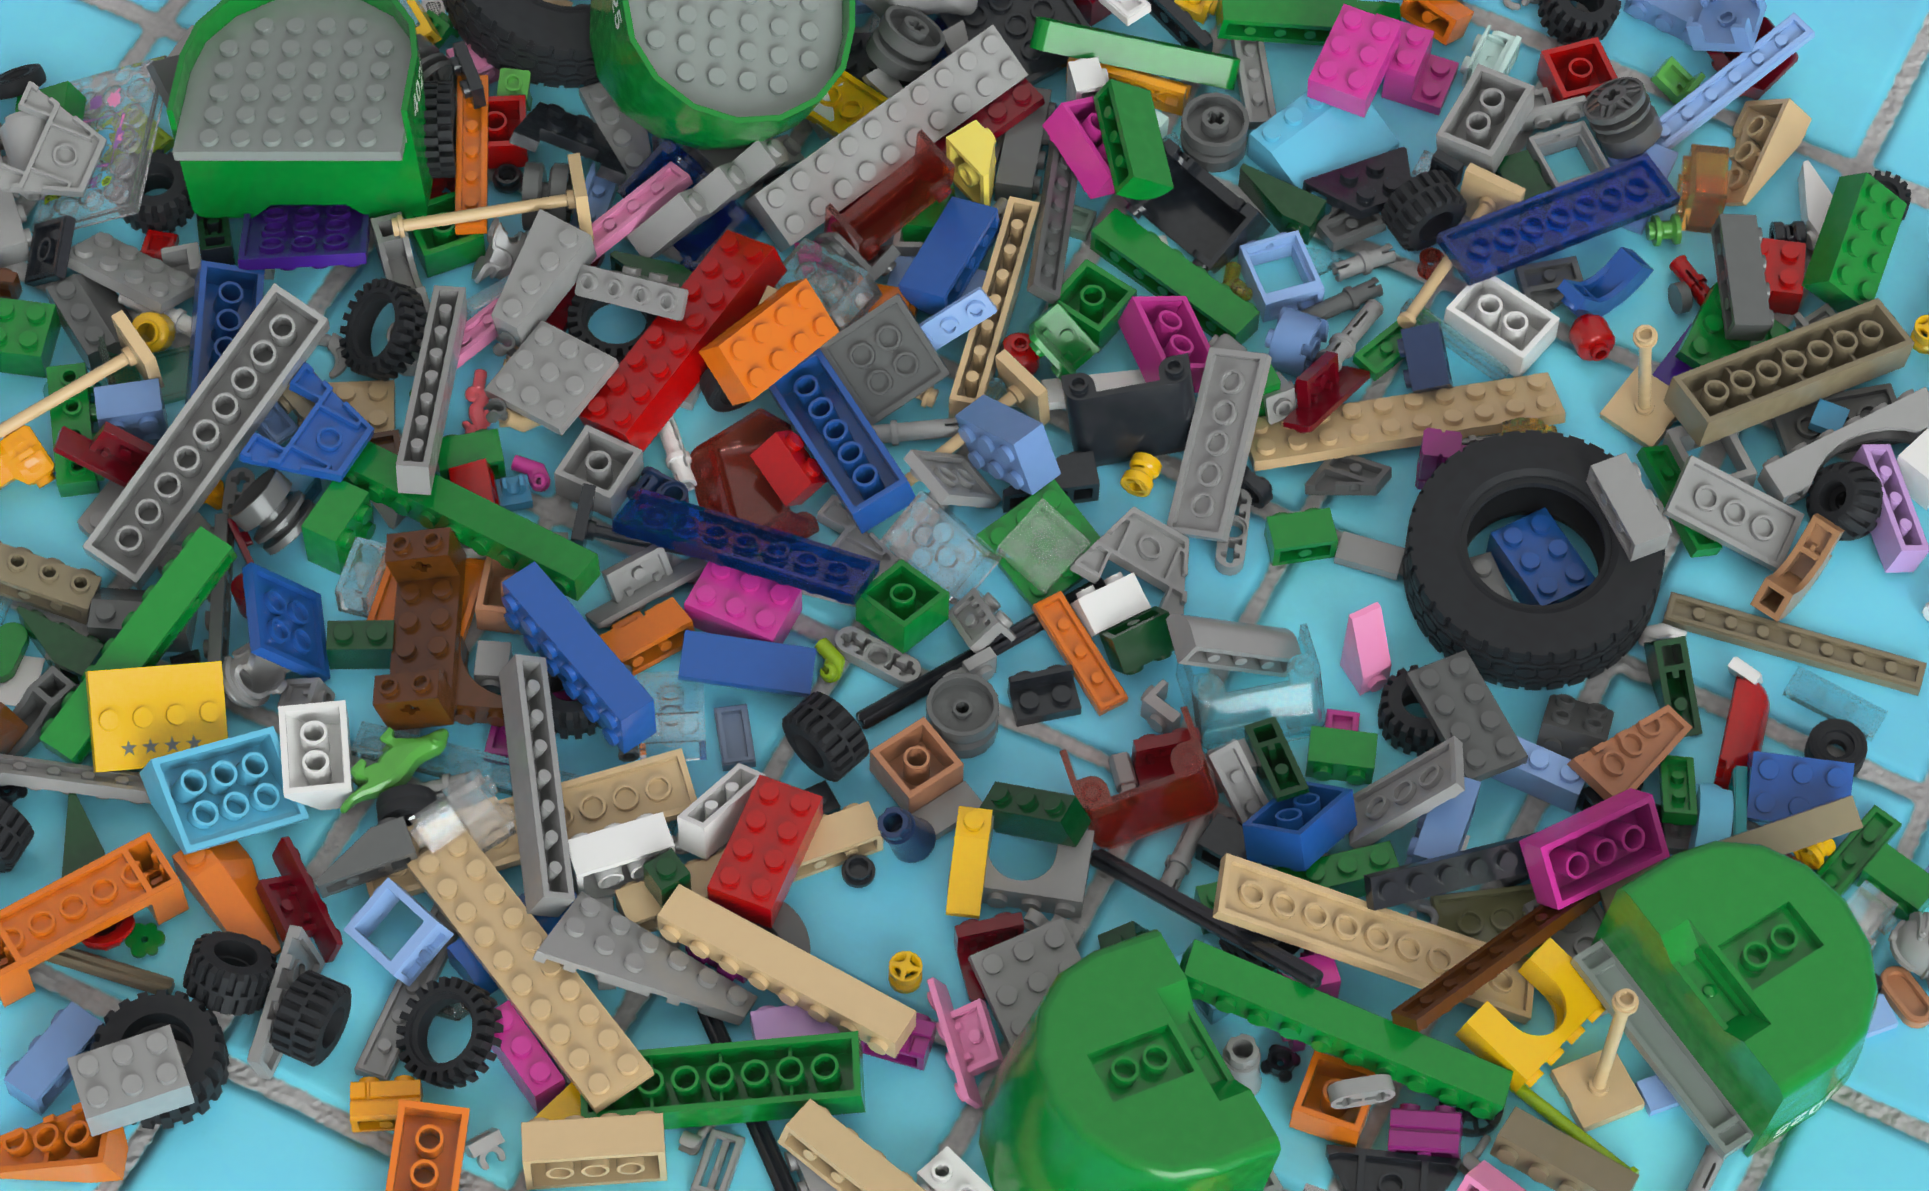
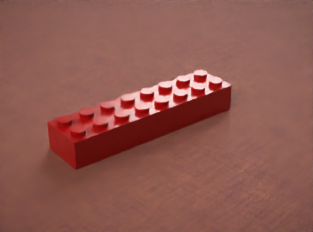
M727 229L681 286V288L689 291L684 319L677 321L661 316L656 317L619 363L617 370L580 413L579 418L583 425H589L644 452L699 383L703 372L708 368L699 351L757 307L767 286L774 288L787 272L775 247Z

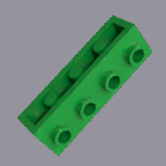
M85 362L46 367L48 394L56 392L87 374ZM96 383L50 410L53 448L59 430L63 426L91 440L97 434V432H94V422H98L96 405L91 402V393H94L93 387H96ZM54 452L56 482L61 498L100 493L99 481H105V477Z

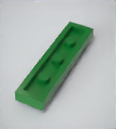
M1668 445L1642 447L1636 456L1665 508L1681 470ZM1670 518L1691 558L1717 555L1722 549L1720 543Z

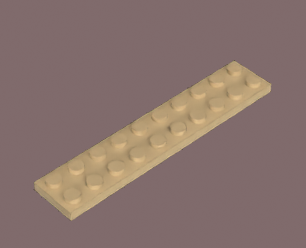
M1548 372L1472 383L1453 388H1441L1422 393H1409L1341 404L1310 433H1299L1294 429L1283 427V421L1269 424L1266 416L1258 417L1249 459L1255 472L1325 461L1333 458H1344V456L1350 455L1357 456L1420 446L1423 432L1426 428L1441 429L1442 432L1446 430L1458 431L1463 435L1462 439H1465L1469 435L1478 437L1543 425L1565 423L1566 413Z
M682 748L561 782L568 840L576 834L596 832L613 823L623 824L636 820L639 816L647 813L656 814L663 812L666 823L677 820V816L697 800ZM513 796L407 826L417 856H420L464 827L498 871L521 865ZM408 868L366 883L370 898L375 889L382 885L388 877L405 889L411 896L425 892Z
M464 827L418 856L417 859L407 863L408 870L596 1114L654 1076L652 1067L577 971L572 973L563 970V964L546 959L545 963L533 960L536 951L548 934L532 914H527L526 906Z
M1226 853L1220 861L1212 918L1419 989L1429 985L1486 944V942L1387 908L1376 911L1367 908V901ZM1523 956L1520 961L1512 964L1495 979L1487 982L1476 990L1473 995L1468 996L1460 1003L1479 1009L1488 1001L1505 1018L1525 1025L1531 1020L1534 986L1518 970L1529 957Z

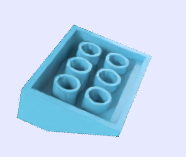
M1305 92L1249 134L1247 156L1268 175L1302 189L1303 182L1306 179L1395 150L1399 147V141L1372 104L1365 118L1309 98L1307 97V92ZM1315 191L1311 193L1325 200L1327 198Z
M274 726L151 759L139 773L151 805L184 855L309 819L304 804L284 798L281 747Z

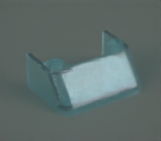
M1307 623L1300 625L1298 644L1301 654L1292 657L1288 662V681L1226 692L1222 680L1217 675L1212 673L1193 675L1191 665L1178 664L1177 662L1175 675L1191 728L1198 727L1201 735L1200 752L1207 754L1208 750L1219 747L1232 739L1245 738V725L1276 716L1287 742L1309 738L1311 726H1325L1326 714L1321 669Z

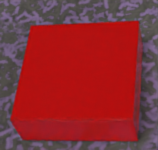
M148 229L140 252L163 262L161 249L177 246L180 241L179 235Z

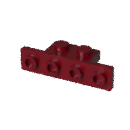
M1326 351L1296 378L1294 388L1297 394V408L1283 420V427L1294 429L1299 433L1312 432L1370 379V371L1349 366H1342L1339 371L1338 353Z
M106 421L92 440L63 426L59 430L53 451L125 488L155 446Z
M289 836L281 837L272 854V858L281 876L259 880L255 889L282 942H285L290 925L300 926L308 937H313L326 963L333 962L343 945L341 933L332 922L328 914V908L321 900L314 886L313 878L307 873L301 861L298 849L294 847Z

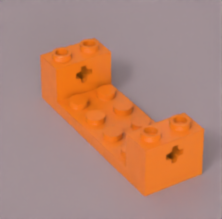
M150 832L0 910V1001L4 1007L36 991L28 972L29 969L130 915L148 907L156 922L160 925L189 909L180 879Z

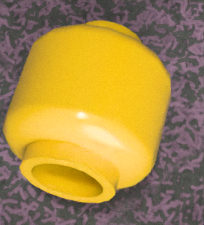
M154 311L141 313L132 322L152 353L165 351L172 345L175 339L176 330L174 323L164 313L159 314Z

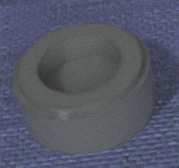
M1684 281L1669 285L1668 300L1672 310L1676 314L1689 312L1693 306V296L1690 287Z

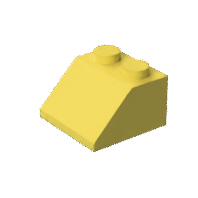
M974 120L946 137L947 177L970 201L990 206L995 182L996 139L990 129L984 128L977 120Z

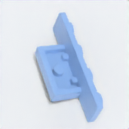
M977 287L919 325L935 350H938L997 312V308L981 287Z

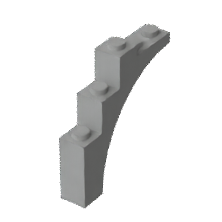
M788 134L774 139L770 138L754 142L732 162L718 166L693 188L674 196L631 232L627 238L640 256L652 259L659 257L715 213L774 175L780 174L802 161L804 156L801 154L799 144L789 137Z

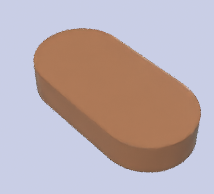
M1900 966L1886 968L1880 976L1882 979L1880 993L1884 994L1891 1008L1905 1025L1917 1029L1927 1026L1929 1024V996L1905 968Z

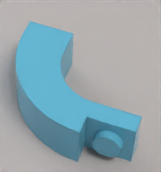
M1713 783L1695 784L1698 816L1696 826L1692 825L1688 849L1731 836L1734 807L1732 791L1722 789Z

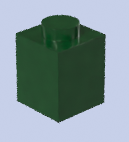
M672 848L643 865L644 884L661 907L665 905L678 884L692 890L690 872Z

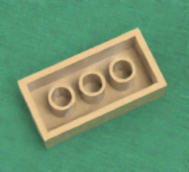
M640 1111L635 1115L623 1116L617 1113H606L600 1117L593 1118L572 1115L563 1120L534 1118L529 1122H521L522 1162L527 1190L667 1181L663 1113Z

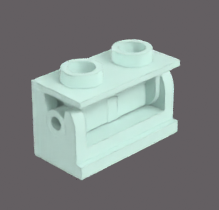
M1488 24L1483 35L1478 34L1472 46V56H1466L1460 68V73L1464 74L1462 87H1465L1478 64L1508 75L1518 58L1522 37L1517 35L1515 37L1497 30L1490 34L1491 25Z

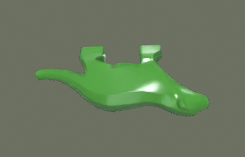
M389 727L379 739L386 745L382 749L384 753L379 757L378 762L366 767V761L361 758L351 768L352 781L360 788L344 801L340 807V812L342 814L347 813L357 803L377 799L382 792L389 788L408 784L419 766L441 755L446 748L449 732L442 728L421 737L395 738L393 729Z

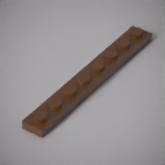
M1599 891L1560 910L1540 904L1392 1010L1393 1024L1417 1032L1426 1029L1433 1021L1451 1011L1454 1006L1468 996L1473 995L1476 990L1487 982L1495 979L1501 972L1520 961L1523 956L1542 945L1552 935L1563 930L1566 925L1580 915L1585 914L1588 909L1601 901Z

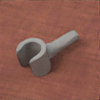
M717 1125L703 1126L696 1134L685 1130L679 1139L681 1145L678 1150L689 1155H697L706 1135Z
M1484 1134L1475 1149L1464 1155L1460 1171L1465 1176L1481 1163L1478 1158L1491 1141L1489 1135Z

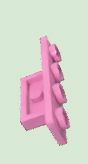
M932 977L927 980L930 990L927 992V998L931 1007L937 1013L939 1022L936 1023V1028L948 1049V1052L945 1053V1058L957 1079V1083L954 1084L956 1094L962 1102H966L975 1109H978L983 1104L974 1076L992 1069L1003 1062V1056L986 1002L979 998L954 1010L947 986Z

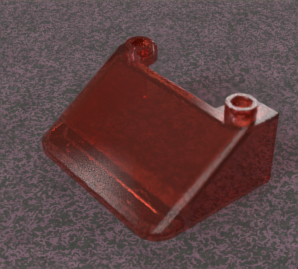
M762 408L757 409L698 445L690 454L692 460L690 463L691 469L697 481V486H694L709 547L744 553L805 540L820 531L817 519L808 512L796 514L790 510V506L785 507L750 456L775 432L792 430L791 424Z

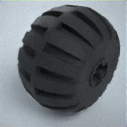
M1853 461L1832 463L1818 472L1813 479L1814 484H1811L1807 492L1810 495L1806 497V508L1810 520L1814 514L1818 513L1845 530L1839 541L1860 539L1868 535L1870 531H1873L1877 526L1875 521L1881 515L1883 497L1881 488L1883 486L1876 474L1867 466Z

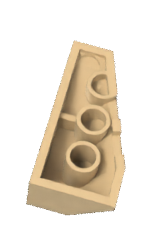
M1790 98L1745 101L1733 129L1732 135L1736 138L1735 147L1729 151V158L1732 160L1731 169L1725 174L1720 201L1723 206H1746L1801 144L1812 118Z

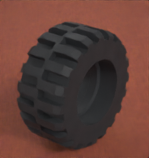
M157 990L155 995H148L147 991L138 993V999L130 1002L127 998L118 1003L120 1008L118 1011L110 1010L104 1017L105 1026L99 1025L94 1034L96 1042L91 1044V1050L170 1024L174 1039L187 1044L193 1049L192 1055L184 1069L195 1103L142 1120L141 1124L142 1128L154 1129L155 1124H162L163 1129L174 1128L173 1123L182 1120L185 1125L194 1121L192 1115L199 1112L203 1115L210 1109L209 1101L211 1099L217 1101L223 1092L221 1085L227 1083L229 1075L227 1066L230 1062L222 1028L219 1026L217 1017L212 1010H206L205 1004L197 998H193L190 1002L186 993L177 991L175 995H169L168 990Z

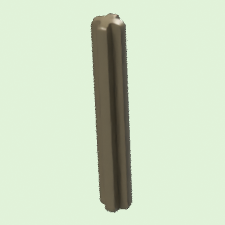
M72 947L46 960L152 994H157V990H168L169 995H171L175 987L174 979Z

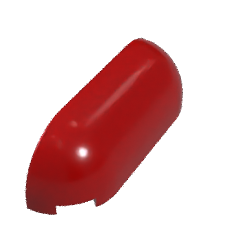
M1738 676L1735 678L1713 783L1722 789L1728 790L1731 775L1736 765L1747 767L1748 753L1762 751L1770 702L1765 688L1759 682L1754 685L1746 678L1741 679Z

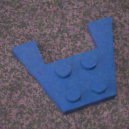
M304 362L291 380L289 390L316 403L286 447H282L255 432L240 452L239 460L243 463L341 483L373 437L374 428L347 401L343 402L333 392V387L326 380L322 381L314 373V369Z

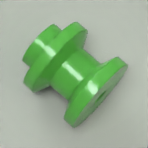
M1672 214L1670 220L1661 221L1658 215H1652L1650 222H1646L1645 226L1647 240H1652L1654 246H1660L1663 239H1671L1674 245L1680 244L1682 226L1679 214Z

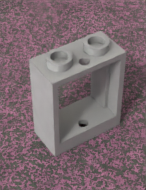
M1584 120L1576 123H1567L1560 128L1547 132H1538L1528 137L1526 150L1528 149L1533 160L1538 161L1545 183H1549L1553 189L1554 201H1552L1551 205L1555 212L1612 194L1616 176ZM1577 147L1591 173L1558 183L1544 156Z
M1682 425L1666 430L1662 445H1668L1682 471L1689 457L1687 451L1699 447ZM1734 433L1711 442L1721 441L1737 470V472L1729 475L1753 487L1757 471L1737 434Z

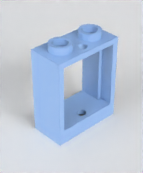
M1298 230L1289 233L1281 232L1273 237L1262 240H1251L1239 246L1237 264L1258 311H1260L1263 323L1278 319L1279 312L1283 306L1301 311L1323 301L1325 288ZM1291 256L1303 284L1265 293L1254 266Z
M389 877L382 885L375 889L371 898L352 916L348 925L343 929L386 970L409 987L454 935L414 897ZM401 900L424 922L391 960L368 937Z

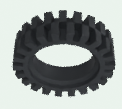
M453 80L424 81L426 111H424V118L426 119V124H424V131H426L424 145L427 147L425 156L428 158L427 167L429 168V174L433 179L456 178L457 111Z
M376 278L372 280V284L367 282L363 285L364 291L358 290L354 294L357 302L350 300L348 307L352 311L350 314L344 312L342 318L348 321L347 326L340 327V333L345 334L346 337L339 339L340 346L345 347L341 351L342 358L347 359L345 364L351 368V371L373 379L389 381V378H398V372L403 374L407 371L405 363L412 365L415 361L411 354L412 352L419 353L421 349L416 343L418 339H423L424 333L420 332V328L425 327L427 320L420 317L426 314V309L420 306L423 300L422 297L417 296L418 292L415 289L386 278H381V280ZM392 303L395 311L393 332L385 349L378 356L374 357L371 350L372 329L381 310L387 304Z
M574 295L572 306L569 305L568 308L569 334L616 358L618 364L657 317V315L641 312L646 319V325L639 336L626 343H606L596 338L590 332L588 323L594 312L609 303Z
M451 976V979L439 977V982L431 980L426 983L428 990L420 987L415 991L419 1001L409 998L406 1005L412 1008L410 1014L403 1011L400 1014L399 1018L407 1022L406 1026H397L396 1033L404 1036V1038L396 1040V1048L404 1050L398 1054L400 1061L407 1063L404 1066L405 1069L413 1073V1076L417 1079L440 1088L454 1089V1086L462 1088L467 1086L466 1080L473 1083L479 1079L475 1071L484 1074L487 1072L489 1067L484 1063L485 1059L495 1061L497 1054L490 1050L492 1045L501 1047L502 1040L494 1037V1034L503 1033L504 1025L495 1021L503 1017L501 1011L495 1009L498 1005L497 1001L489 997L491 994L487 990L458 977ZM453 1003H463L469 1010L472 1018L470 1040L466 1048L455 1059L446 1063H437L430 1055L427 1047V1035L431 1022L445 1006Z

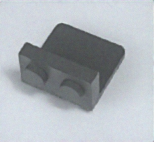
M837 232L821 233L814 238L815 242L819 245L817 247L818 251L828 260L833 259L840 266V274L848 281H854L855 283L876 281L881 275L883 277L895 268L897 264L895 260L901 254L893 245L871 247L862 257Z
M1550 695L1536 744L1572 760L1574 757L1586 753L1599 743L1607 741L1614 712L1602 704H1588L1577 701L1570 695Z

